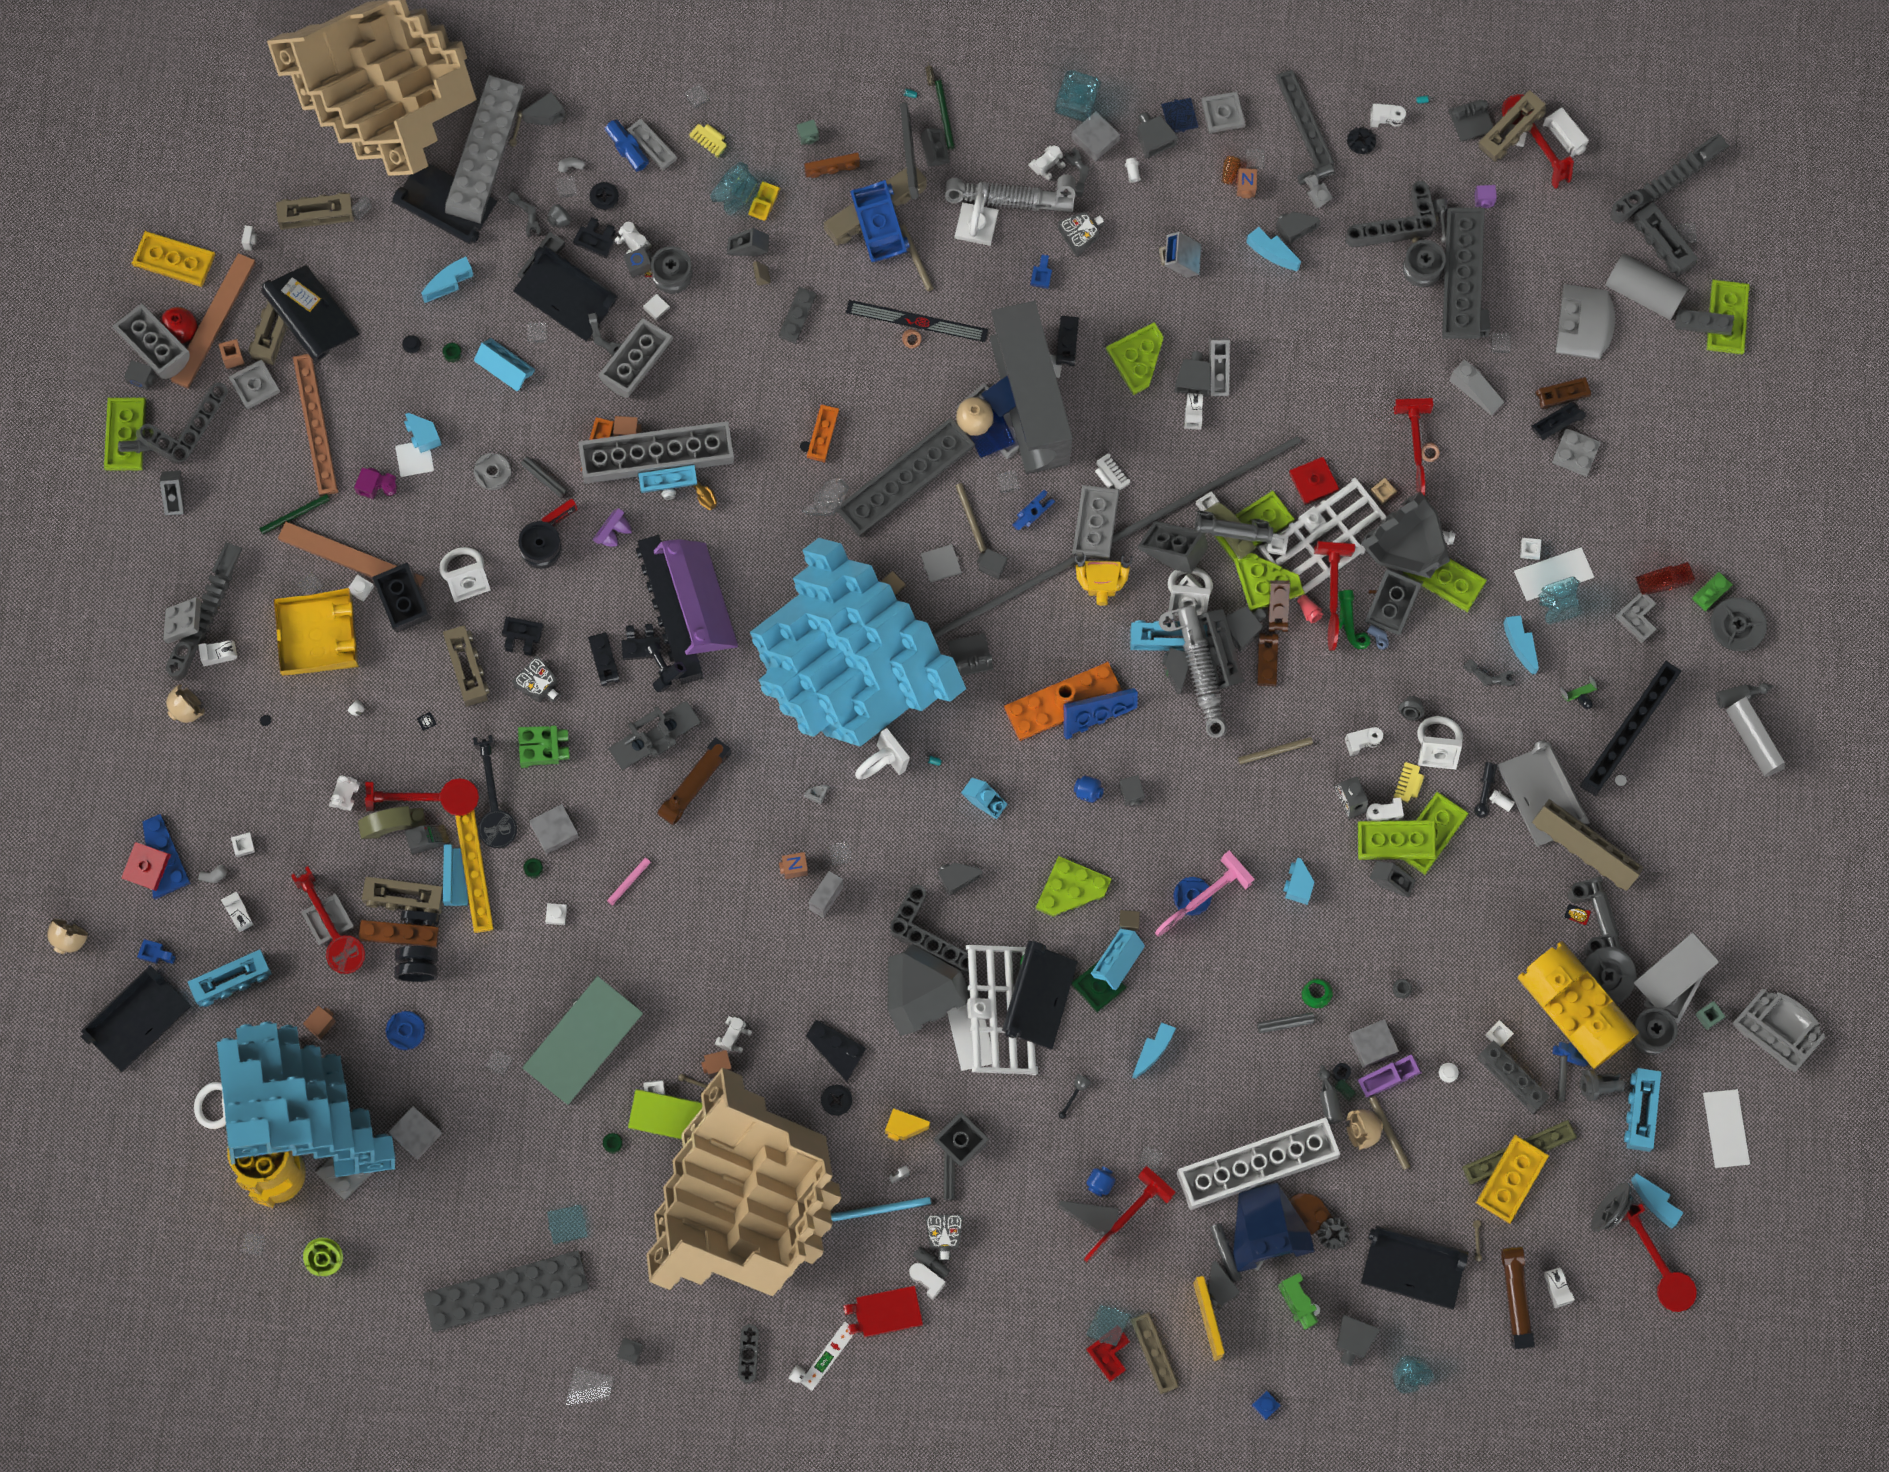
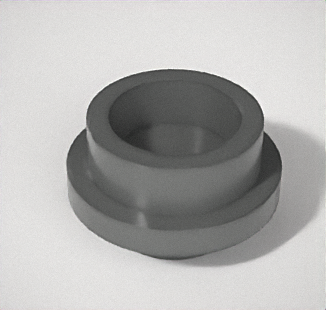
M1399 979L1393 984L1392 990L1396 997L1404 999L1410 996L1412 985L1408 980Z

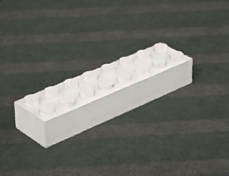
M1325 1117L1180 1168L1176 1174L1189 1209L1193 1210L1338 1159L1340 1152L1328 1120Z

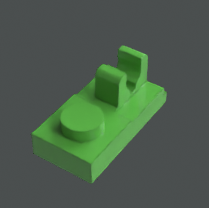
M1718 572L1692 597V600L1706 612L1732 587V584Z

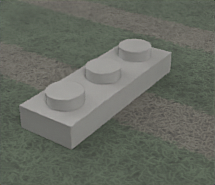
M639 119L627 129V133L633 135L638 145L662 170L677 160V156L642 119Z

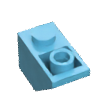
M411 413L405 414L407 421H404L407 431H412L414 437L411 438L414 448L418 447L420 453L441 446L440 438L433 422Z
M971 778L961 792L973 805L995 819H998L1007 806V803L985 781Z
M1297 857L1296 862L1291 863L1289 874H1292L1290 881L1286 880L1283 891L1287 892L1286 899L1307 905L1314 886V880L1302 859Z

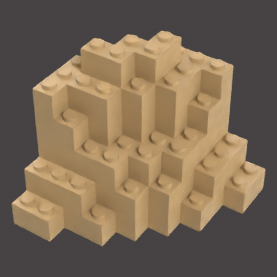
M406 0L366 2L323 24L309 25L296 32L283 33L267 41L278 76L291 75L302 110L315 109L320 126H333L339 143L351 142L357 160L382 158L388 176L415 174L428 167L423 148L438 141L432 123L476 100L464 62L467 56L462 41L449 42L444 25L431 26L426 8L409 11Z
M725 1068L718 1072L702 1092L703 1108L681 1134L683 1148L672 1160L674 1174L663 1187L665 1201L654 1213L657 1242L646 1254L649 1282L671 1290L680 1281L681 1277L702 1285L714 1272L774 1296L782 1288L784 1282L793 1275L799 1264L804 1261L813 1264L822 1256L824 1252L822 1236L832 1227L833 1222L830 1211L841 1200L839 1184L830 1181L833 1174L826 1136L766 1111L764 1097L745 1090L743 1077Z

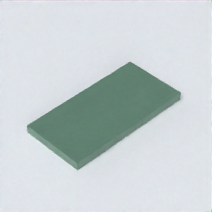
M597 976L522 1068L569 1105L643 1012Z

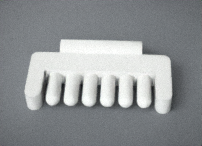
M1106 454L1097 460L1096 465L1099 468L1095 472L1107 488L1114 487L1115 489L1122 490L1130 484V480L1124 476V473H1121V469L1115 466L1116 463L1110 458V454Z

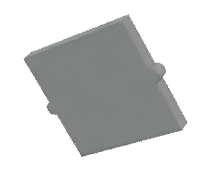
M952 544L921 553L924 564L923 569L927 572L930 583L962 573L958 563L959 557L956 556Z

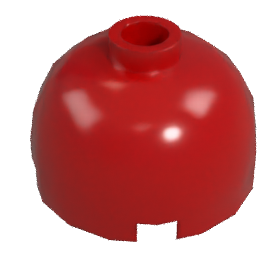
M183 307L170 308L160 318L162 325L181 344L192 341L198 329L194 315Z

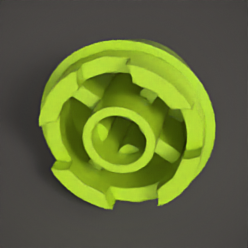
M316 1238L305 1247L303 1261L307 1270L313 1275L329 1276L341 1267L343 1253L335 1241L329 1238Z

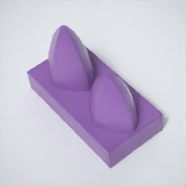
M619 508L613 510L592 540L597 544L602 543L610 547L618 546L617 537L612 529L625 534L632 533L629 522L623 516L624 512Z

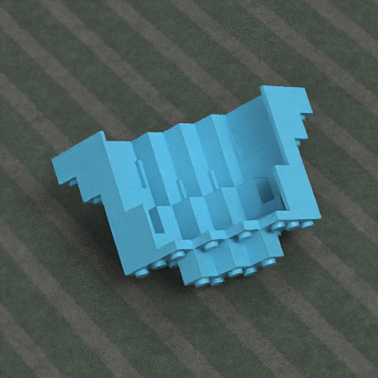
M818 538L802 550L805 555V561L809 566L793 578L795 589L799 595L750 631L753 638L752 642L757 647L760 653L759 657L767 669L766 674L759 679L762 692L766 696L777 698L781 712L784 715L795 717L800 732L814 737L822 731L827 737L861 747L909 708L923 711L938 698L950 702L966 690L953 657L940 653L928 623L916 620L909 603L898 601L891 585L878 581L872 565L849 560L842 544Z
M263 1022L258 1026H252L251 1024L241 1025L240 1028H236V1040L224 1038L221 1042H217L231 1164H235V1158L292 1151L293 1156L313 1154L314 1159L333 1156L335 1177L395 1169L392 1136L380 1134L373 1138L369 1110L358 1108L352 1112L349 1111L341 1056L328 1054L321 1058L320 1047L315 1045H308L304 1049H300L297 1026L285 1025L281 1029H277V1024H272V1022Z

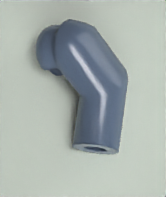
M1371 624L1367 633L1375 637L1379 649H1386L1389 645L1387 633Z

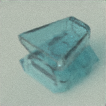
M1074 70L1067 71L1055 102L1057 104L1055 113L1084 122L1091 116V110L1101 82L1096 77Z
M738 162L722 176L720 182L711 191L710 198L712 202L724 201V211L727 215L731 216L747 203L759 182L749 173L747 164Z
M1572 576L1548 584L1541 589L1542 593L1538 595L1540 599L1539 605L1550 608L1545 615L1547 624H1554L1581 614L1582 608L1575 594L1580 581L1576 577Z

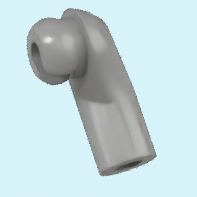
M573 157L562 159L558 163V171L565 173L568 167L583 170L586 162Z
M221 864L211 873L200 871L198 880L218 883L226 876L227 867Z

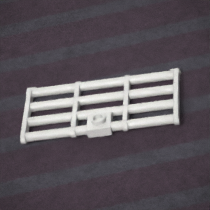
M1355 477L1347 486L1326 501H1321V504L1316 508L1313 506L1299 516L1297 522L1289 524V527L1280 533L1281 535H1288V537L1294 533L1301 541L1288 550L1285 556L1281 555L1276 560H1273L1269 553H1266L1267 543L1258 547V550L1267 561L1279 566L1306 548L1312 557L1291 572L1300 575L1315 563L1319 564L1323 572L1303 586L1305 594L1326 578H1330V567L1328 568L1322 560L1326 555L1314 554V549L1310 545L1312 542L1338 525L1344 534L1333 542L1344 543L1349 539L1352 544H1355V552L1352 557L1340 559L1338 563L1339 570L1358 555L1365 553L1366 549L1357 542L1354 535L1380 517L1381 520L1386 518V515ZM1357 488L1363 497L1336 515L1330 506ZM1369 503L1374 512L1348 530L1342 521L1363 505ZM1325 510L1332 518L1328 522L1321 515ZM1302 526L1310 533L1306 538L1298 530Z
M966 945L969 965L968 990L970 991L967 1006L968 1019H971L972 1026L970 1027V1032H972V1072L1038 1074L1035 1044L1028 1041V1069L1018 1068L1016 1038L1009 1037L1010 1068H1000L998 1033L1005 1032L1002 1031L1003 1027H998L996 992H1006L1008 1011L1014 990L1012 952L1022 953L1023 956L1026 947ZM976 951H986L988 986L977 985ZM994 952H1004L1006 986H996ZM978 991H988V999L978 998ZM979 1019H989L990 1027H979ZM980 1032H990L992 1068L981 1067Z

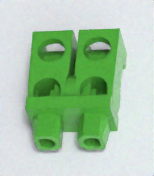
M557 726L518 727L521 768H527L532 765L559 764V760L570 759L569 747L558 748V742L568 741V730L557 729Z
M1298 1273L1282 1281L1278 1288L1290 1311L1294 1314V1321H1300L1305 1330L1318 1322L1314 1315L1317 1308L1315 1304L1311 1305V1299L1304 1294L1300 1286L1303 1278Z

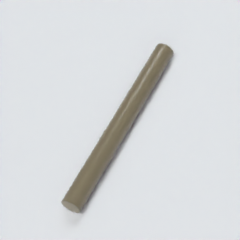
M905 224L900 225L903 238L907 237L910 245L908 250L927 291H931L934 289L910 234Z
M959 483L955 487L980 553H985L987 549L963 484Z
M1311 737L1238 757V762L1240 765L1312 745L1313 741Z
M1377 1097L1370 1098L1369 1101L1376 1115L1383 1123V1129L1403 1170L1410 1168L1411 1166Z

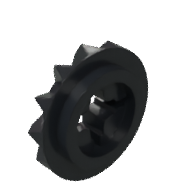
M1364 126L1355 127L1348 134V147L1357 154H1367L1376 145V135L1373 134L1371 129H1367ZM1359 135L1362 138H1367L1365 139V145L1364 143H1362V141H1358Z
M601 182L592 187L589 198L591 204L597 209L606 211L609 208L613 209V206L618 203L619 193L613 184ZM603 191H605L606 196H609L605 202L602 198H599L602 197Z
M831 1085L822 1093V1107L831 1116H841L851 1108L852 1095L842 1085ZM832 1095L836 1098L843 1095L840 1100L842 1107L838 1104L830 1106L833 1102Z

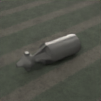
M1761 683L1756 687L1745 684L1716 692V701L1719 708L1731 706L1744 697H1747L1750 701L1759 692L1761 694L1768 693L1773 688V685Z
M1321 1065L1317 1076L1323 1080L1322 1090L1319 1094L1324 1117L1327 1118L1329 1124H1336L1343 1121L1338 1093L1328 1080L1331 1073L1324 1065Z

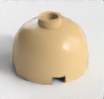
M971 397L965 399L959 405L956 412V422L968 435L979 436L986 433L993 423L992 408L982 398Z
M181 684L177 685L168 694L166 705L169 711L167 713L174 721L178 720L183 723L193 722L201 717L205 710L204 708L200 709L198 706L201 705L200 700L188 688L183 690Z
M53 919L49 925L47 937L50 944L55 947L54 951L60 954L78 951L86 942L88 933L75 924L73 926L68 925V921Z
M1358 1109L1348 1113L1346 1121L1350 1120V1126L1347 1127V1133L1353 1146H1359V1150L1375 1145L1379 1141L1383 1130V1123L1378 1116L1366 1109Z

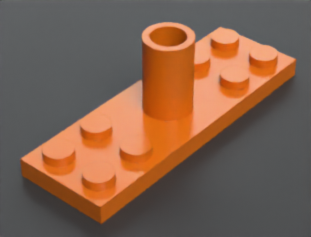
M1106 662L1004 705V709L1019 741H1022L1064 723V704L1119 692L1122 689L1109 662Z

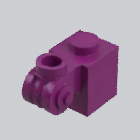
M362 467L354 489L356 494L373 500L380 488L383 489L385 495L393 496L397 492L396 477L388 473L384 476L374 468L366 469Z

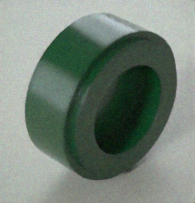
M448 343L443 347L442 353L446 361L456 362L461 358L462 352L458 344Z
M530 858L524 863L523 869L527 877L534 879L543 873V865L540 860Z
M609 1133L604 1137L603 1147L606 1152L615 1154L622 1149L623 1142L618 1134Z

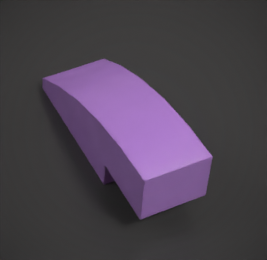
M1411 1054L1358 1079L1366 1098L1423 1072L1415 1056Z

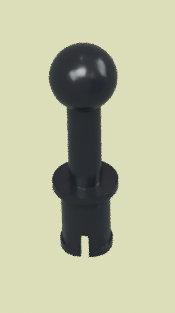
M1485 762L1483 778L1480 779L1481 782H1484L1480 803L1474 808L1475 815L1479 818L1488 816L1490 812L1487 802L1491 784H1495L1494 777L1497 764L1493 765L1490 762Z

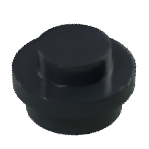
M414 335L405 337L402 342L403 349L411 354L418 352L421 348L420 339Z

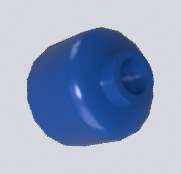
M1085 775L1077 779L1074 792L1078 799L1094 803L1097 799H1101L1104 788H1102L1099 779Z
M1103 1166L1101 1169L1094 1168L1086 1181L1089 1187L1087 1190L1100 1197L1108 1195L1116 1181L1112 1176L1113 1172Z

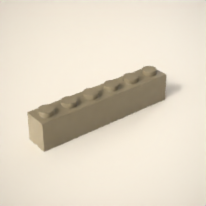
M916 166L918 191L921 194L927 187V179ZM907 168L887 180V184L892 185L894 192L891 195L894 209L900 204H906L911 199ZM854 203L824 222V230L836 246L841 243H847L856 233H862Z
M1548 799L1532 821L1537 829L1550 835L1555 842L1561 843L1570 853L1579 856L1585 864L1594 867L1602 876L1608 877L1617 887L1623 888L1625 891L1631 887L1644 868L1550 799Z

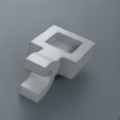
M1315 174L1304 178L1311 189L1307 194L1316 208L1321 207L1333 198L1324 182L1318 184L1319 181Z

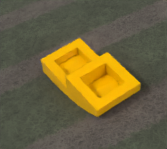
M762 181L748 215L766 221L780 188Z

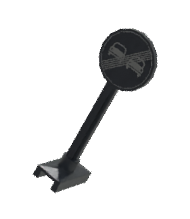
M488 735L489 741L482 739V742H479L477 737H473L474 746L477 750H480V755L483 757L491 811L482 817L478 833L481 840L487 846L501 849L514 841L517 834V825L509 813L498 808L490 756L492 755L491 748L496 747L493 735Z

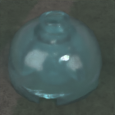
M1403 1356L1392 1371L1394 1385L1400 1393L1418 1391L1419 1388L1417 1386L1423 1383L1427 1386L1434 1377L1428 1363L1416 1356Z

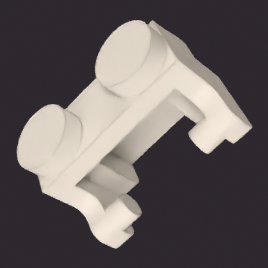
M1055 145L1048 146L1044 150L1046 153L1043 156L1029 163V167L1037 175H1043L1047 180H1050L1052 175L1046 172L1055 164L1061 169L1065 167V163L1059 161V159L1063 158L1062 152Z
M625 222L619 230V234L622 237L618 236L615 239L616 244L625 242L632 251L643 247L647 251L652 246L645 236L637 231L638 229L632 222Z
M340 775L329 806L350 811L354 804V800L351 799L353 792L357 793L360 782L352 777Z
M728 1016L725 1024L730 1026L723 1039L717 1038L715 1045L727 1051L733 1052L734 1050L742 1053L743 1048L736 1047L735 1043L741 1032L750 1036L752 1031L744 1029L747 1024L740 1018Z

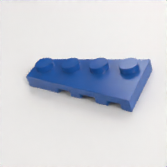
M1132 688L1064 704V737L1066 740L1073 737L1072 734L1087 731L1088 727L1098 723L1100 725L1105 723L1112 716L1116 718L1136 709L1138 704L1137 690Z
M159 814L143 821L146 846L170 854L157 891L152 890L155 900L191 883L162 815Z

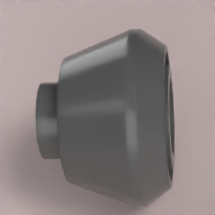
M560 204L552 205L547 214L549 224L553 228L568 226L571 222L568 212Z
M1416 696L1406 697L1399 705V713L1407 720H1418L1424 715L1423 702Z

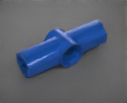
M618 120L609 122L605 127V131L615 143L619 154L628 160L636 172L645 169L649 164V160L639 149V145L633 135L628 134Z

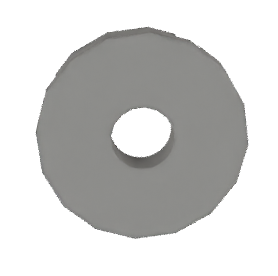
M488 453L476 461L474 477L482 488L498 490L509 482L511 466L503 455ZM494 467L498 472L495 475H489L487 473L488 469Z

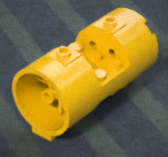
M1561 941L1557 944L1556 950L1554 947L1550 948L1527 967V974L1522 972L1517 979L1590 1066L1596 1069L1629 1043L1639 1031L1567 945Z
M228 1147L227 1156L229 1164L238 1176L236 1182L242 1189L250 1191L248 1196L255 1203L274 1208L275 1203L291 1199L302 1188L306 1177V1168L300 1155L293 1156L292 1151L235 1158V1164H231Z

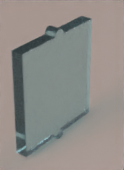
M581 1205L547 1212L548 1230L551 1231L553 1245L588 1237L585 1226L586 1219L583 1216Z
M1100 1305L1086 1336L1099 1340L1100 1343L1105 1342L1117 1346L1130 1319V1314L1118 1311L1117 1308L1111 1309Z

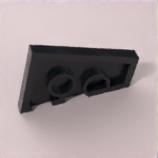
M818 1020L814 1021L806 1035L808 1041L847 1083L863 1057L866 1048Z

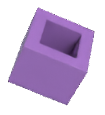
M1495 185L1476 187L1474 193L1476 207L1490 208L1494 206L1497 199Z

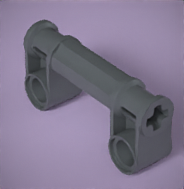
M1199 510L1196 514L1195 533H1210L1213 536L1253 542L1261 541L1271 544L1273 527H1271L1268 521L1253 519L1251 525L1218 520L1213 513Z
M1602 877L1577 882L1567 893L1569 901L1574 904L1591 901L1602 936L1591 938L1585 945L1584 953L1587 957L1594 952L1591 949V944L1596 945L1598 949L1612 947L1624 951V948L1620 945L1619 932L1607 892H1604L1601 883ZM1574 890H1579L1582 896L1575 895Z

